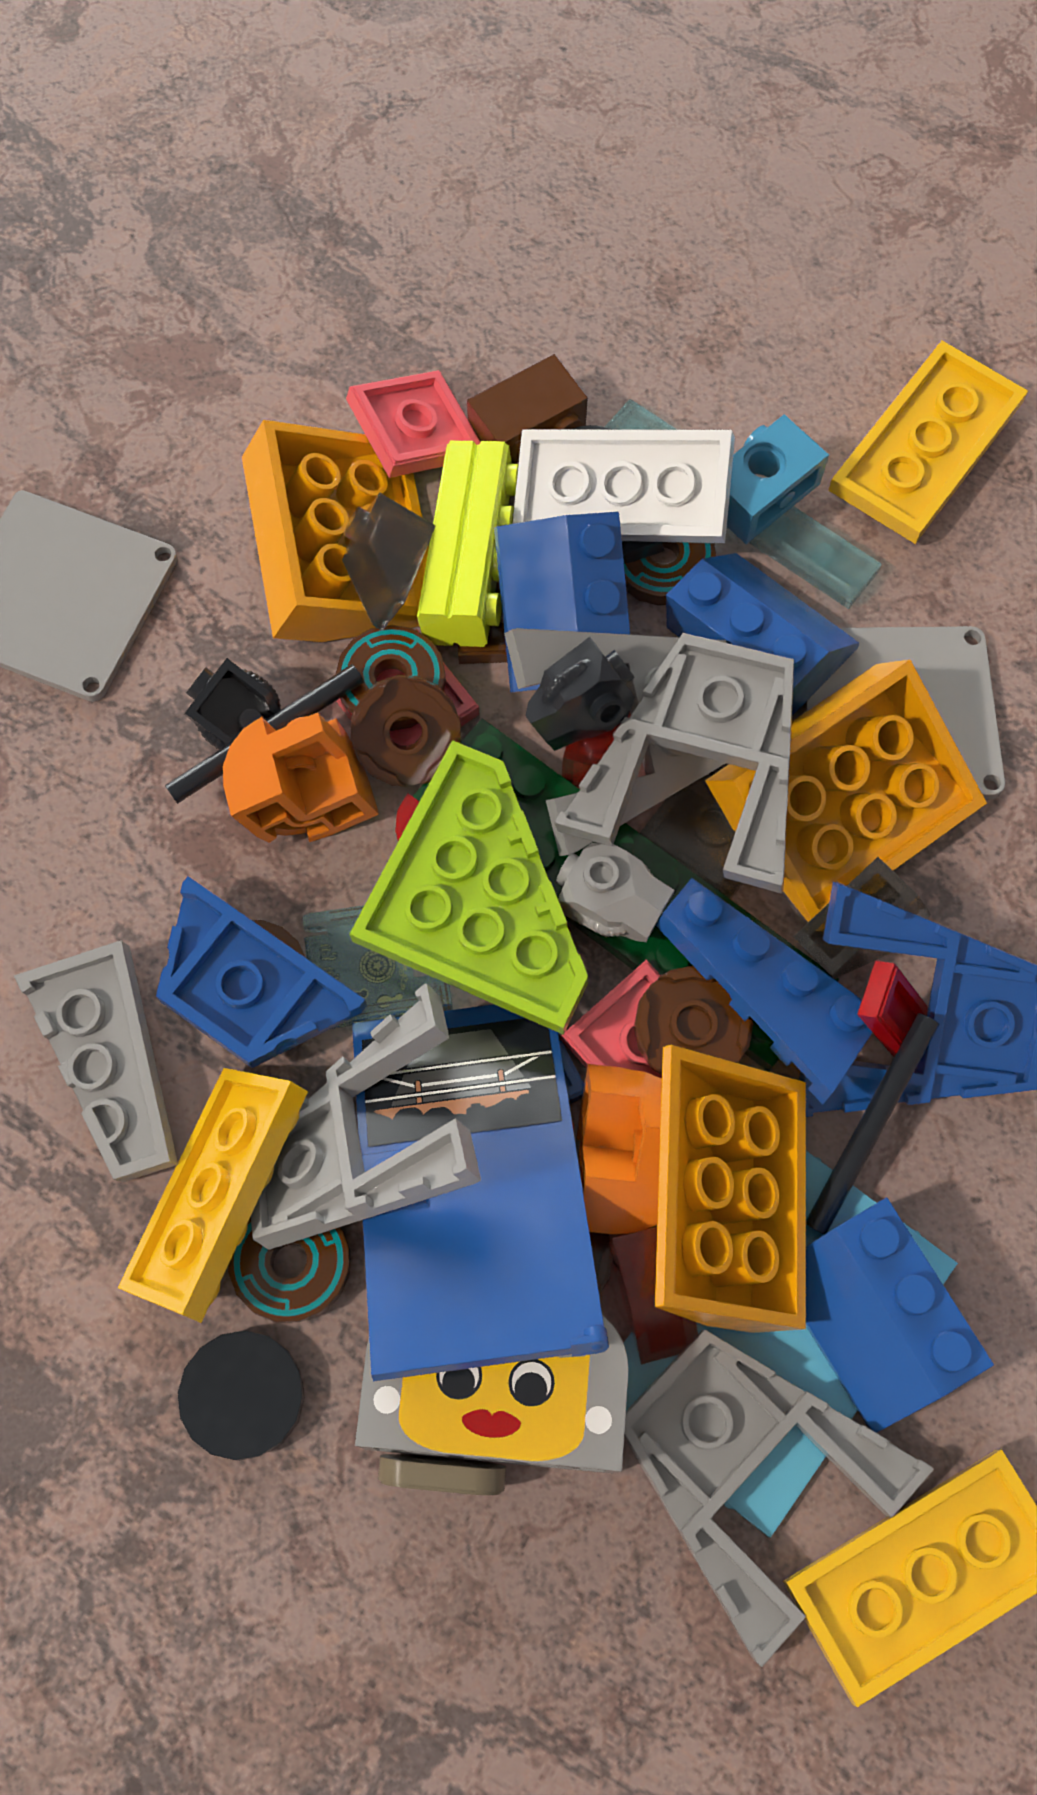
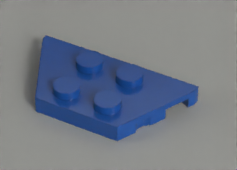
M187 876L182 882L180 893L183 899L177 924L172 926L167 946L169 959L167 965L162 969L156 997L163 1005L245 1064L254 1068L362 1013L367 1007L364 998L195 880Z

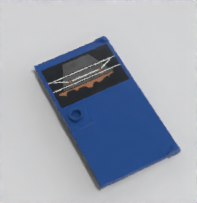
M495 1004L444 1011L449 1039L356 1095L358 1134L364 1172L456 1118L471 1132L481 1181L476 1184L363 1219L370 1361L373 1382L571 1354L572 1357L598 1354L609 1348L607 1330L604 1327L558 1032ZM384 1019L352 1023L354 1058L375 1040L370 1032Z

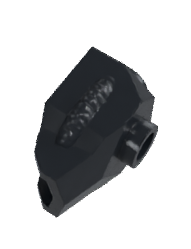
M588 637L544 671L539 688L528 702L525 716L554 751L583 739L597 737L614 729L622 723L625 717L628 718L635 696L626 684L635 677L615 650L604 656L592 638Z
M226 658L215 673L205 667L188 689L186 694L192 697L194 701L184 715L198 727V731L201 732V736L206 741L215 746L216 749H221L234 741L245 727L261 716L266 720L282 709L278 694L268 681L252 671L241 669Z

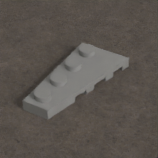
M120 940L14 975L21 992L27 995L36 1013L34 1018L43 1037L49 1040L60 1062L58 1067L67 1086L73 1088L83 1109L81 1114L113 1180L123 1183L178 1165L130 946Z

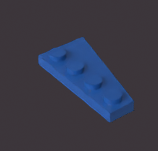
M691 878L663 912L656 926L706 980L716 979L730 994L732 1000L729 1005L744 1021L751 1017L774 1042L770 1049L786 1066L793 1062L812 1082L808 1090L823 1105L833 1094L872 1034V1031L857 1015L862 999Z

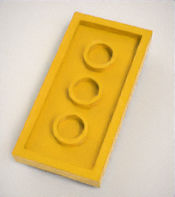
M941 340L833 476L828 491L916 544L1023 404L1028 390Z
M223 1068L118 1289L202 1323L209 1306L214 1302L219 1293L221 1279L233 1253L245 1237L247 1223L258 1199L272 1178L274 1165L288 1134L298 1122L300 1108L308 1093L307 1090L292 1081Z
M1002 1449L994 1450L903 1506L892 1518L886 1517L783 1580L796 1606L806 1616L805 1622L852 1705L855 1707L861 1706L1037 1594V1505Z

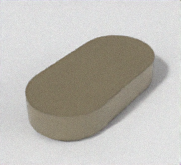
M410 1454L380 1455L378 1480L384 1485L471 1495H499L505 1489L506 1466L501 1464Z

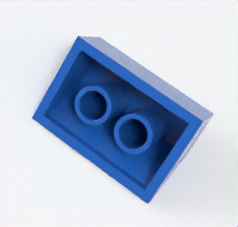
M619 511L563 515L494 528L504 633L512 629L523 628L630 635ZM505 638L510 693L537 690L540 684L518 689Z
M737 553L701 559L666 594L667 629L679 638L682 633L707 639L726 640L728 644L794 659L792 716L859 647L858 641Z
M887 1197L806 1246V1327L866 1426L877 1433L941 1399L994 1366V1363Z

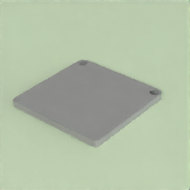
M24 490L16 492L0 518V667L87 701L95 702L102 699L106 695L177 564L178 559L173 546ZM163 553L171 554V557L166 561L157 560L159 555ZM91 683L100 684L95 692L85 691L86 687Z
M972 626L840 628L858 641L859 647L804 704L805 712L874 665L911 659L985 800L997 798L1005 787V778L984 633L979 628ZM971 636L977 640L978 644L970 645L965 641L964 637ZM991 780L995 782L997 790L987 789L983 781Z

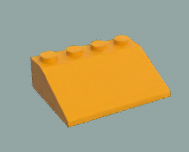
M263 420L245 450L242 462L273 638L327 642L357 637L371 628L388 625L407 628L420 627L417 613L429 546L413 473L389 478L365 434Z
M911 659L874 665L792 721L783 892L812 926H817L827 918L833 882H839L864 892L987 804ZM729 764L705 780L732 829L736 832L756 771Z
M674 1045L663 1047L655 1307L706 1326L748 1333L806 1329V1082Z

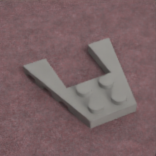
M523 628L512 629L504 633L518 689L539 685L546 669L588 637L592 638L604 656L615 650L635 677L626 684L635 696L630 710L631 715L644 697L643 690L679 639V637ZM715 640L726 643V640ZM649 743L643 759L645 775L639 776L636 779L620 826L725 763ZM578 792L546 800L559 856L570 855V853H575L594 842L558 832L554 824L559 813L567 810Z
M682 633L643 690V699L630 718L625 717L613 734L614 741L599 763L591 766L579 784L580 791L565 812L561 811L554 823L557 831L613 846L649 743L756 771L723 868L724 878L782 894L785 870L794 659Z
M427 983L415 992L419 1001L398 1020L391 1014L387 1016L370 1032L375 1040L351 1062L342 1056L326 1071L327 1083L309 1099L305 1098L300 1108L298 1122L288 1134L274 1165L272 1178L263 1189L251 1215L253 1240L268 1250L481 1181L471 1132L456 1118L364 1172L353 1097L449 1039L440 995Z
M702 1330L628 1408L625 1417L624 1438L752 1659L763 1667L806 1616L711 1519L714 1514L795 1425L887 1517L892 1518L934 1469L922 1460L912 1457L889 1443V1440L866 1426L856 1423L831 1408L828 1403L808 1391L805 1392L775 1374V1371L709 1331Z

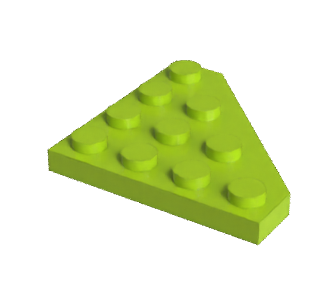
M452 740L349 935L352 942L564 1035L588 985L587 971L580 954L578 955L567 927L566 918L540 859L539 850L523 810L521 811L513 791L511 779L504 762Z

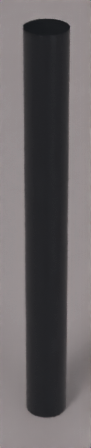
M351 664L266 719V721L276 731L282 729L296 718L320 712L363 684L364 680L357 668ZM233 741L165 785L177 804L223 775V764Z
M918 1013L806 1219V1225L824 1235L829 1231L940 1025L932 1018Z

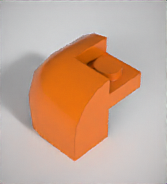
M317 712L310 716L296 718L289 722L286 727L276 731L261 716L245 727L229 747L223 764V787L230 815L256 837L268 843L275 840L277 835L288 836L307 833L310 843L379 815L365 768L358 762L352 742L336 718L327 722Z
M588 1064L576 1139L580 1140L579 1170L589 1232L604 1234L639 1233L658 1224L662 1078L646 1072L621 1067Z

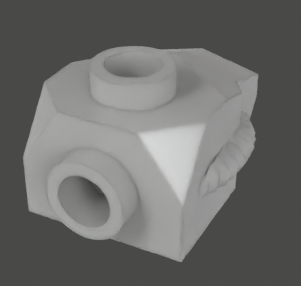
M591 843L583 849L580 856L570 853L556 879V883L563 887L558 901L565 916L605 937L621 935L639 942L648 941L675 891L655 878L643 861L614 844L613 846H608L601 843Z

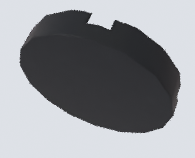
M246 1330L221 1334L200 1347L184 1368L178 1389L180 1419L190 1438L209 1454L235 1461L261 1457L283 1444L299 1422L305 1399L301 1372L291 1353L271 1337Z

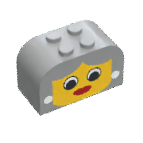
M602 1315L609 1342V1348L602 1353L572 1357V1354L373 1382L371 1376L370 1343L368 1339L355 1446L371 1451L611 1474L622 1472L628 1387V1358L625 1346L617 1330Z

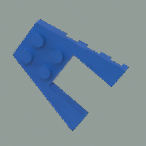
M833 882L823 936L825 942L828 944L937 958L927 1016L940 1025L898 1103L905 1102L907 1105L930 1103L931 1099L960 1095L962 1098L1037 1090V965L849 886ZM854 1061L833 1094L823 1105L808 1090L812 1082L800 1071L799 1081L806 1082V1117H812L813 1113L841 1109L845 1113L866 1110L890 1065Z

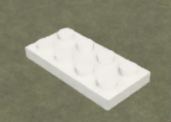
M522 430L512 524L563 515L619 511L622 541L725 543L735 443L733 431Z

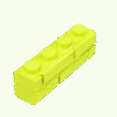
M450 440L449 444H447L417 613L421 633L429 638L434 645L452 646L454 643H458L460 646L484 647L488 643L490 626H499L502 604L500 593H495L496 584L499 581L494 528L513 523L514 508L508 505L510 496H515L519 466V464H512L509 445L505 442L481 441L479 445H476L474 441Z

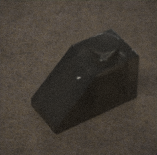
M380 492L367 511L358 506L350 518L343 535L351 540L342 561L372 625L383 631L407 599L435 525Z
M879 857L847 885L925 919L931 915L918 894ZM829 903L793 936L833 979L891 953L825 942L823 936Z

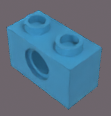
M785 414L769 427L761 425L755 429L745 441L744 446L733 454L727 527L745 544L749 543L821 484L829 454ZM756 474L764 475L768 478H761L756 476Z

